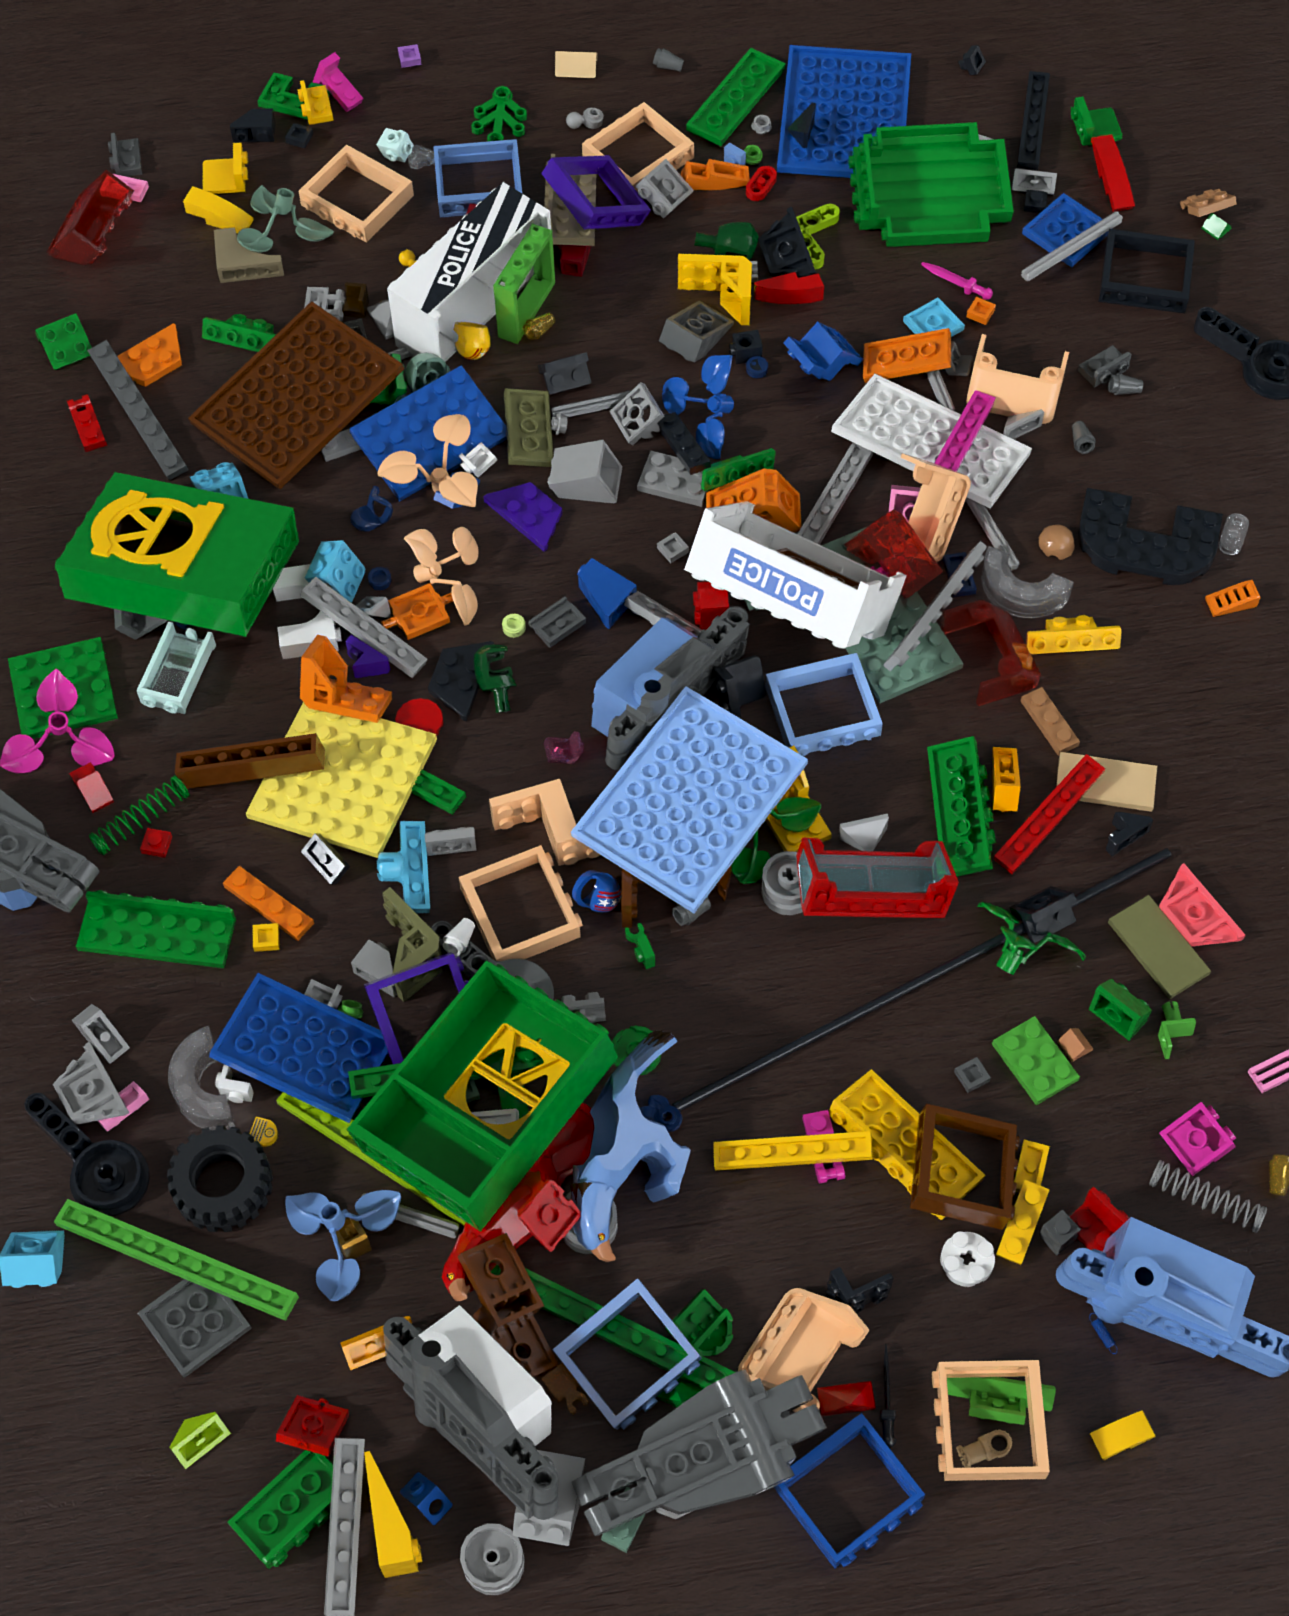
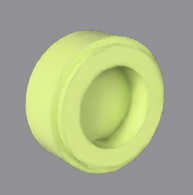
M519 614L507 615L502 621L504 634L512 638L521 636L526 630L524 618Z

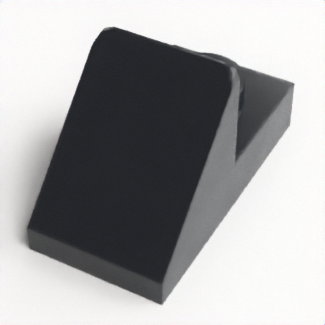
M1115 812L1112 824L1117 830L1109 835L1106 851L1111 856H1114L1150 831L1153 819L1150 816Z

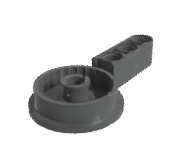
M438 921L431 927L437 935L442 933L448 934L454 928L446 921ZM440 939L442 954H447L448 952L443 948L444 940ZM470 940L466 953L459 955L464 967L462 972L470 979L478 971L473 969V967L478 964L483 965L487 960L493 965L497 963L502 965L513 977L516 975L522 977L528 983V986L533 989L536 987L542 989L548 995V998L554 1001V988L550 977L539 965L524 959L495 961Z

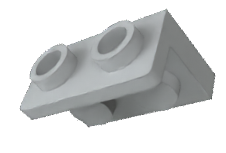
M474 827L435 830L425 833L428 856L477 850Z

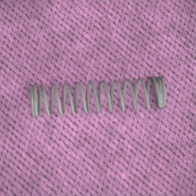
M1159 1160L1150 1180V1186L1155 1187L1167 1168L1162 1185V1192L1165 1191L1177 1172L1172 1196L1177 1193L1187 1177L1181 1198L1182 1201L1185 1200L1197 1181L1192 1205L1197 1202L1207 1186L1202 1203V1210L1205 1209L1217 1190L1212 1214H1215L1227 1195L1222 1213V1219H1224L1237 1199L1232 1223H1235L1247 1204L1242 1228H1244L1258 1207L1252 1227V1232H1258L1267 1212V1207L1262 1206L1260 1209V1204H1256L1248 1216L1250 1199H1247L1238 1211L1240 1195H1236L1228 1206L1229 1190L1222 1195L1217 1204L1220 1186H1216L1207 1199L1210 1182L1207 1181L1197 1195L1200 1178L1196 1177L1187 1190L1190 1178L1189 1172L1183 1176L1176 1188L1180 1168L1175 1169L1166 1183L1170 1164L1167 1163L1162 1169L1164 1161Z

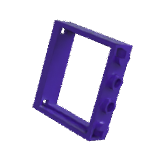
M609 155L552 157L541 173L583 229L640 226L651 211ZM598 174L622 206L593 207L570 175Z
M454 953L444 954L364 984L392 1064L402 1063L403 1057L379 989L448 964L458 993H460L468 983V980L463 981L460 972L464 970L460 957H455Z

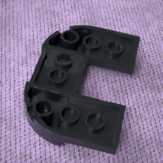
M1087 488L1078 529V541L1082 552H1086L1092 559L1091 563L1098 568L1117 575L1118 570L1163 578V584L1182 585L1192 582V579L1199 575L1203 576L1212 566L1218 549L1223 514L1177 505L1171 536L1126 527L1132 496Z

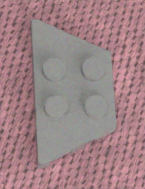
M90 1042L86 1043L83 1047L85 1049L83 1055L78 1061L72 1060L67 1066L66 1071L53 1084L71 1120L76 1125L129 1114L126 1105Z

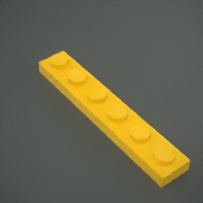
M871 1131L713 1142L715 1170L873 1160Z

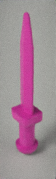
M925 262L921 263L931 273L964 288V293L967 295L974 292L982 296L983 300H989L993 295L991 288L988 287L986 289L977 285V280L974 277L967 280L940 266Z

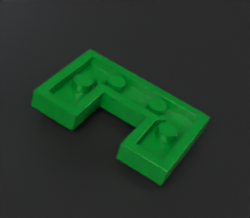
M274 72L257 100L258 107L265 109L273 108V111L308 120L307 116L303 117L301 104H304V101L300 102L297 94L289 93L293 85V77ZM311 82L308 88L323 85Z

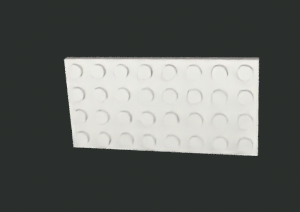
M874 374L832 425L831 432L914 471L916 464L900 458L902 453L935 463L961 414ZM982 425L957 471L970 478L971 485L967 498L991 509L1029 457L1032 448Z

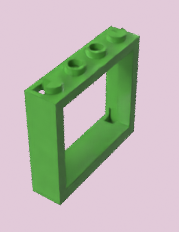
M532 223L493 285L498 337L515 344L519 343L555 284L552 230ZM533 267L534 274L517 300V291Z

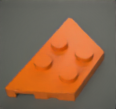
M174 323L117 356L131 379L137 384L146 387L182 366L178 333Z

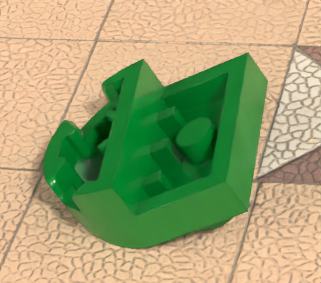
M701 1289L672 1320L695 1350L702 1356L717 1355L723 1352L733 1338V1318L727 1308L723 1309L705 1289Z

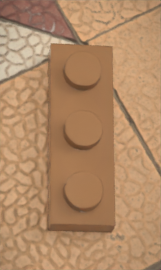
M1042 687L1021 697V703L1058 756L1060 752H1068L1079 746V739Z

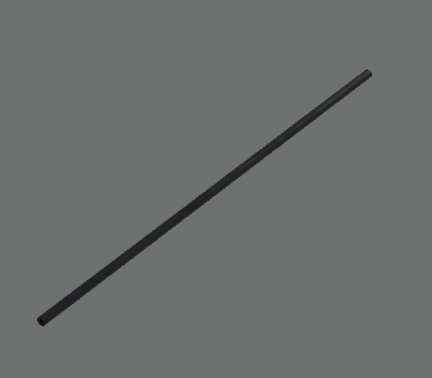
M1165 848L1076 894L1077 902L1070 905L1071 908L1171 857L1170 850ZM1023 922L1013 928V931L1019 935L1026 932ZM1001 933L678 1100L672 1106L676 1107L679 1111L690 1107L1004 944L1006 941L1005 935Z

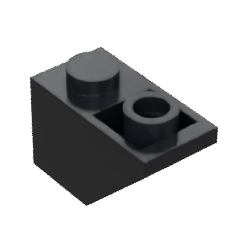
M273 108L251 109L230 124L233 142H274L276 122Z

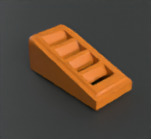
M1248 580L1209 594L1205 597V600L1213 617L1255 608L1259 603L1260 595L1253 580ZM1226 598H1229L1231 604H1228ZM1216 600H1220L1223 607L1219 608Z

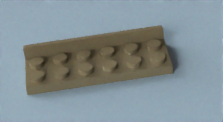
M596 174L570 175L593 207H596ZM546 180L544 207L550 210L553 244L594 246L595 229H583Z

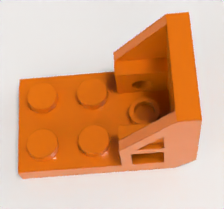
M764 468L706 493V508L748 501L755 504L752 514L793 533L800 531L802 527L800 493L777 470Z
M317 635L301 657L300 699L309 709L378 723L392 700V692L380 687L372 688L355 682H347L348 665L326 636ZM333 675L337 678V680L330 679L329 676Z

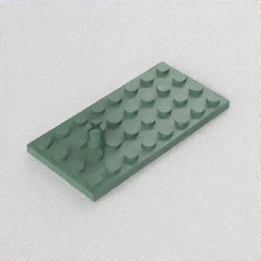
M874 524L822 545L868 568L874 566L875 569L882 567L881 561L891 555L894 557L891 551L870 541L871 537L883 540ZM911 582L902 587L884 636L873 640L862 636L859 644L845 648L848 654L857 653L868 685L879 703H883L963 668L962 660L937 622L934 624L932 622L929 623L932 628L923 638L921 636L918 638L921 641L912 653L910 651L907 652L910 657L901 667L896 665L889 671L883 666L927 608Z

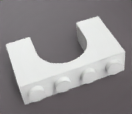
M311 564L283 568L279 579L273 587L276 602L303 598L300 594L302 589L308 584L305 576ZM322 611L306 623L277 627L283 659L302 657L317 635L326 636L334 648L339 651L338 642L342 641L340 627L336 628V622Z

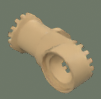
M999 1429L978 1437V1441L962 1447L959 1445L956 1449L958 1456H962L960 1460L964 1468H971V1465L985 1459L990 1461L997 1457L1006 1456L1011 1450L1012 1439L1009 1433ZM1000 1436L1006 1440L1007 1447L1005 1450L996 1451L992 1447L991 1440L994 1437Z

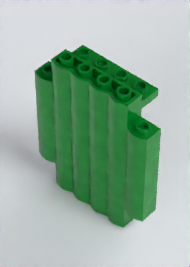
M977 122L877 127L875 136L863 134L862 143H859L858 147H853L852 156L848 157L849 169H853V174H850V185L855 188V192H852V203L857 206V210H854V222L858 223L859 230L881 229L882 241H886L887 247L988 242L990 236L989 223L1011 222L1014 211L1004 139L979 140Z

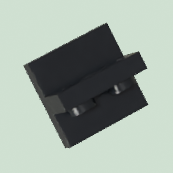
M587 352L538 365L539 373H543L549 395L591 384L586 364L589 361Z
M1050 886L1009 908L1013 916L1022 920L1029 940L1035 943L1046 937L1048 932L1055 933L1076 922L1070 905L1076 903L1077 900L1074 893Z

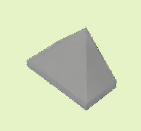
M1015 169L1012 190L1024 192L1026 190L1048 192L1047 194L1054 195L1057 173Z
M384 300L367 307L368 313L385 340L394 337L389 300Z
M1040 409L1008 416L1003 435L1016 439L1041 427L1044 411Z
M366 596L356 605V607L371 617L391 618L389 602L386 597Z
M888 814L840 824V840L861 851H873L887 830Z

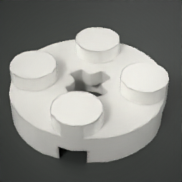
M956 1232L943 1246L940 1256L941 1266H943L949 1280L955 1284L964 1287L975 1286V1284L987 1280L991 1275L995 1264L994 1248L981 1235L973 1232ZM969 1253L975 1259V1263L970 1262L969 1265H965L963 1263L964 1259L960 1256Z

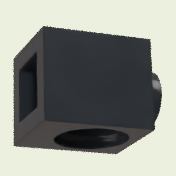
M758 330L732 334L729 352L730 355L734 356L736 365L747 363L748 359L754 356L762 357L763 346Z

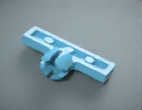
M400 821L401 851L379 853L377 860V870L379 873H377V876L382 882L402 883L405 903L415 913H429L430 896L425 821Z

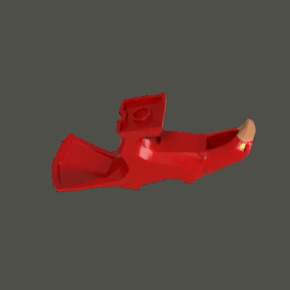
M582 1103L481 1232L465 1222L463 1232L458 1236L442 1273L445 1287L454 1300L463 1301L467 1299V1294L474 1290L458 1259L460 1253L505 1233L508 1234L515 1250L534 1236L549 1252H552L559 1241L567 1235L581 1217L578 1207L572 1199H568L564 1195L565 1191L560 1186L567 1176L573 1174V1166L583 1165L590 1156L595 1128L594 1119L590 1113L591 1108L587 1104ZM489 1263L490 1272L497 1265L496 1263Z

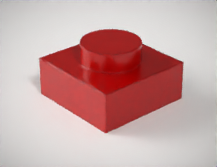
M147 828L140 848L141 853L165 858L172 840L171 832Z

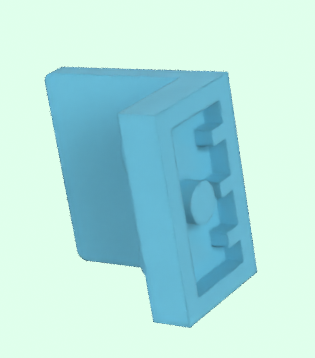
M220 463L214 469L200 470L190 477L194 487L197 489L248 499L241 475L233 463Z

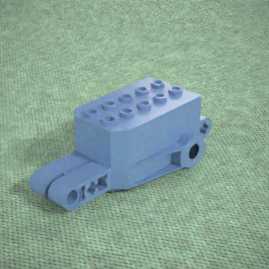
M1130 1217L1107 1239L1103 1252L1097 1249L1078 1248L1056 1270V1278L1059 1284L1066 1289L1087 1297L1086 1302L1093 1306L1095 1314L1105 1323L1117 1324L1123 1322L1189 1347L1209 1357L1214 1358L1218 1354L1268 1377H1279L1289 1370V1336L1243 1316L1255 1278L1254 1274L1246 1266L1133 1217Z

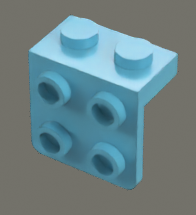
M343 540L322 541L305 579L309 583L317 577L322 582L328 583L333 590L352 603L365 574V567Z

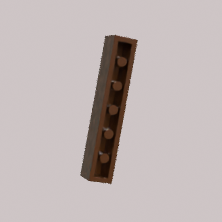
M317 733L180 752L176 754L175 774L188 789L324 770L325 748Z

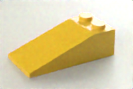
M370 1451L364 1452L379 1567L385 1578L419 1572L418 1563L423 1561L418 1539L412 1538L410 1530Z

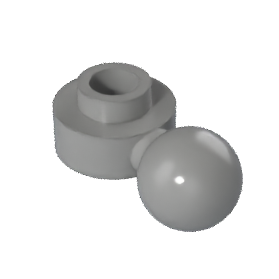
M588 108L584 111L583 115L577 112L569 113L566 117V123L572 129L579 128L581 124L588 128L596 129L602 126L604 115L597 108Z

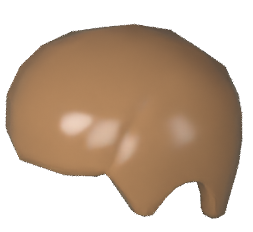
M1063 525L1048 526L1044 528L1038 537L1039 547L1047 557L1054 555L1059 560H1063L1069 557L1075 549L1073 534Z

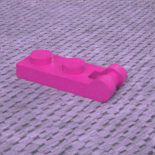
M828 1110L803 1115L802 1119L806 1135L834 1134ZM832 1162L833 1168L825 1169L824 1165L831 1163L814 1164L819 1184L827 1183L828 1179L833 1178L837 1180L845 1179L842 1162Z

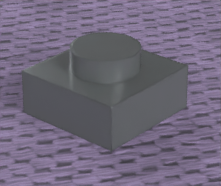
M978 1057L956 1067L954 1071L967 1093L985 1085L991 1079Z

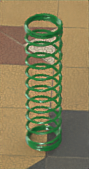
M174 775V777H171L170 779L171 785H169L168 783H163L162 786L164 792L159 788H155L154 792L156 797H154L152 794H147L146 797L148 803L142 799H139L138 803L140 809L135 805H131L130 809L132 814L126 810H123L122 815L124 820L119 816H115L114 821L116 826L113 823L107 821L106 827L108 832L104 828L98 827V833L100 837L97 836L95 833L91 832V834H89L90 840L92 841L96 849L102 855L105 856V854H107V850L109 852L111 850L106 844L100 829L103 830L117 846H119L109 828L108 823L119 832V834L124 838V840H127L122 830L120 829L116 818L122 821L125 824V826L131 831V833L135 835L134 831L132 830L131 826L129 825L125 817V813H127L138 824V826L141 829H143L142 825L138 821L133 811V807L136 808L145 817L149 824H151V821L145 814L140 801L146 804L150 808V810L155 814V816L159 818L158 814L154 810L149 800V796H151L162 807L164 812L167 813V810L165 809V807L163 806L158 797L157 790L168 799V801L171 803L173 807H175V804L172 802L165 789V785H167L182 802L183 799L181 798L179 793L184 798H188L190 796L186 786L177 776Z

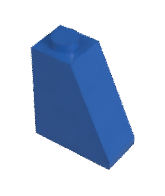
M591 558L587 564H583L578 570L579 588L605 627L610 629L628 609L624 606L625 600L628 596L637 592V585Z

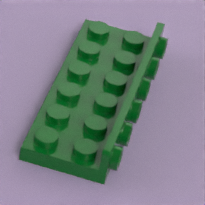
M102 890L86 892L85 897L88 904L76 944L78 951L225 968L236 922L233 909L228 906H208L201 902L183 903L176 899L158 900L152 896H144L143 898L133 897L127 893L116 895Z

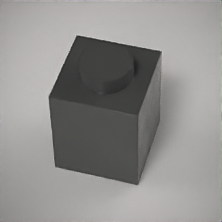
M1062 1209L1042 1226L1039 1237L1056 1255H1059L1077 1240L1081 1229Z

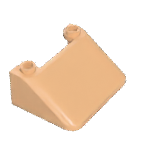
M794 1288L784 1295L739 1364L738 1371L746 1369L751 1381L760 1378L766 1391L803 1375L811 1392L841 1343L852 1348L857 1347L863 1341L869 1329L849 1305L801 1288ZM812 1395L813 1400L792 1411L798 1412L813 1404H816L819 1410V1400Z

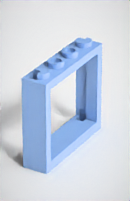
M857 653L766 674L765 688L785 746L789 748L794 745L800 755L805 756L810 752L819 750L827 751L835 746H848L857 741L871 740L873 737L881 736L883 723ZM854 674L870 720L795 738L779 691Z

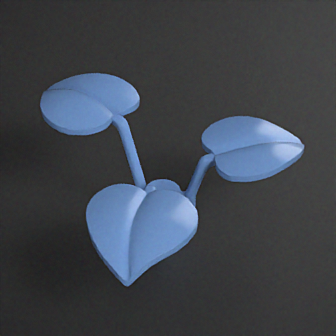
M380 1190L363 1195L355 1204V1210L359 1215L351 1214L347 1209L341 1211L336 1203L329 1202L327 1197L320 1193L286 1196L287 1217L292 1227L298 1233L312 1235L318 1231L322 1223L332 1235L338 1260L329 1259L323 1262L316 1272L317 1286L330 1301H338L348 1296L355 1289L360 1279V1267L355 1259L343 1260V1253L336 1231L344 1226L346 1217L355 1221L362 1220L364 1228L369 1231H382L388 1228L394 1222L401 1202V1194L399 1192Z

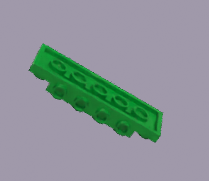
M971 736L927 747L938 841H943L956 876L993 869L991 851L992 844L996 843L994 830L989 827V822H993V814L991 808H987L986 801L990 800V792L988 786H984L983 781L988 779L985 765H981L979 762L975 737ZM942 855L940 861L942 876L944 877V875H951L944 855Z

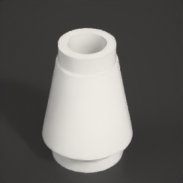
M463 918L443 938V948L448 953H454V956L464 953L475 928L474 922L468 918Z

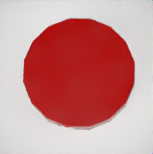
M422 698L413 699L403 704L397 711L395 718L396 723L434 733L436 736L440 733L439 730L444 723L442 711L438 705L431 700Z

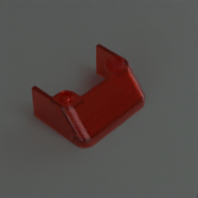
M977 600L944 611L941 626L944 634L986 622L1004 657L998 665L1000 677L980 683L976 701L978 706L1033 689L1039 684L1040 671L1011 615L1006 610L987 601Z

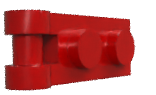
M86 394L81 396V399L75 401L73 399L68 400L67 404L85 452L107 446L89 396ZM83 407L86 408V410H82V411H79V412L77 411V409H80V408H83Z

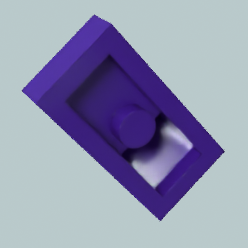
M353 635L345 641L349 657L356 661L352 666L355 678L389 673L391 669L387 656Z

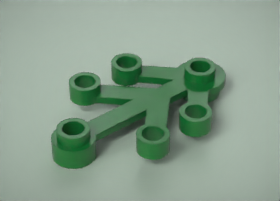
M499 86L494 90L492 99L474 108V117L479 120L472 122V133L475 135L482 134L484 127L494 121L493 132L488 134L487 142L504 140V136L501 134L504 121L512 128L514 136L522 137L525 134V126L519 122L527 119V111L512 100L513 94L508 87ZM497 106L495 111L486 116V111ZM505 106L515 113V119L505 111Z

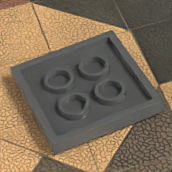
M183 1279L138 1312L142 1321L183 1378L187 1377L252 1329L231 1298L186 1279Z

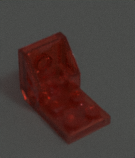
M895 509L874 521L844 544L850 553L873 565L879 562L889 577L895 576L897 572L907 575L900 592L904 599L912 596L943 572L905 517Z

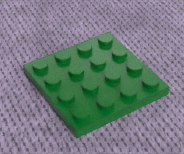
M101 637L8 658L22 735H28L32 739L43 736L48 728V718L55 711L44 712L40 709L37 703V692L42 681L55 669H58L75 686L78 694L75 706L71 710L63 712L68 717V727L73 730L118 719Z

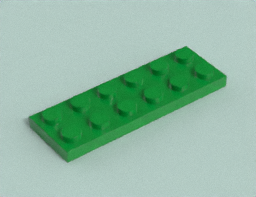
M750 48L688 121L686 130L722 146L783 73L786 63Z

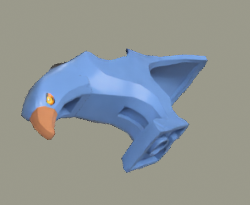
M655 1030L649 1033L611 1074L590 1111L594 1119L595 1128L590 1156L583 1165L573 1166V1184L570 1186L572 1201L581 1213V1217L574 1224L573 1229L578 1242L586 1249L591 1250L599 1260L605 1262L615 1261L616 1259L609 1243V1225L613 1199L617 1189L626 1180L640 1159L645 1161L649 1167L651 1177L645 1185L644 1191L652 1202H657L677 1194L685 1173L691 1151L690 1148L680 1146L674 1142L663 1124L646 1119L642 1115L635 1097L637 1078L659 1055L678 1042L670 1032Z

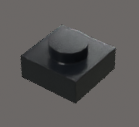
M293 123L285 137L286 143L306 148L313 136V128Z
M1026 190L1024 211L1041 213L1046 209L1048 192Z

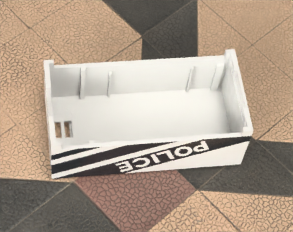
M504 182L497 188H494L483 201H480L469 214L464 215L456 226L450 228L445 236L436 241L433 247L425 254H422L398 279L390 283L387 291L396 346L398 348L405 347L407 351L411 352L412 357L427 352L439 356L446 362L457 351L454 342L458 341V334L453 330L455 322H471L485 325L496 314L494 283L532 223L551 230L550 210ZM533 267L519 287L517 294L528 284L533 276Z

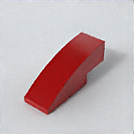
M796 272L754 282L755 300L778 304H804L823 300L824 284L819 273L798 278Z

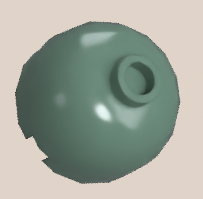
M433 353L417 354L411 358L406 366L405 380L408 387L415 392L450 372V368L443 359Z

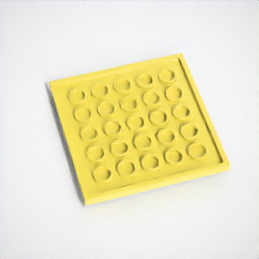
M303 702L285 738L317 733L325 748L324 770L264 778L246 812V816L248 819L310 838L315 833H319L330 844L378 858L379 853L383 852L410 797L412 787L415 785L417 777L420 776V771L426 764L437 741V736L434 733L380 718L378 723L309 709Z

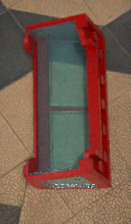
M802 837L796 855L801 906L804 916L945 918L959 883L943 841L923 842L917 847L915 852L823 850L824 844L822 840Z

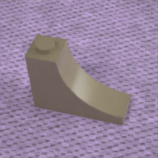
M235 227L214 230L216 265L220 283L284 276L281 255H266L244 248L238 243Z

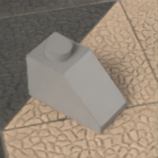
M368 940L351 962L353 972L368 982L393 974L389 949L380 942L376 944ZM395 984L381 989L394 998L397 995Z
M93 1004L72 1019V1022L86 1040L91 1043L109 1064L130 1048L101 1009Z

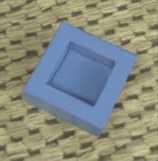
M728 143L724 147V162L746 166V152Z

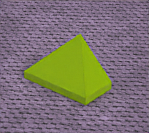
M216 1412L192 1417L183 1421L170 1445V1449L184 1468L187 1469L231 1433Z

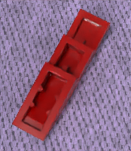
M1112 134L1092 137L1091 142L1099 178L1103 179L1105 193L1109 195L1112 211L1133 209L1135 203L1130 183Z

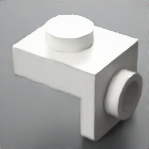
M482 442L466 456L463 453L459 455L463 461L460 464L467 473H473L477 478L497 461V458Z
M224 1064L222 1072H218L215 1082L221 1097L228 1098L235 1103L251 1102L254 1094L251 1084L232 1080V1070Z

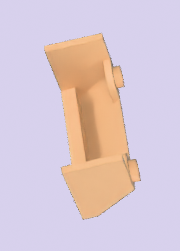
M982 334L968 389L967 403L974 391L977 390L996 397L990 413L1013 416L1042 409L1044 411L1042 424L1051 422L1054 418L1069 352L1065 351L1061 368L1046 367L1042 370L1040 378L996 369V357L990 353L983 352L986 335Z
M902 453L900 458L916 464L913 478L916 482L922 484L906 527L901 525L894 527L887 541L871 537L870 541L894 553L936 563L945 555L970 489V478L962 473L927 460Z

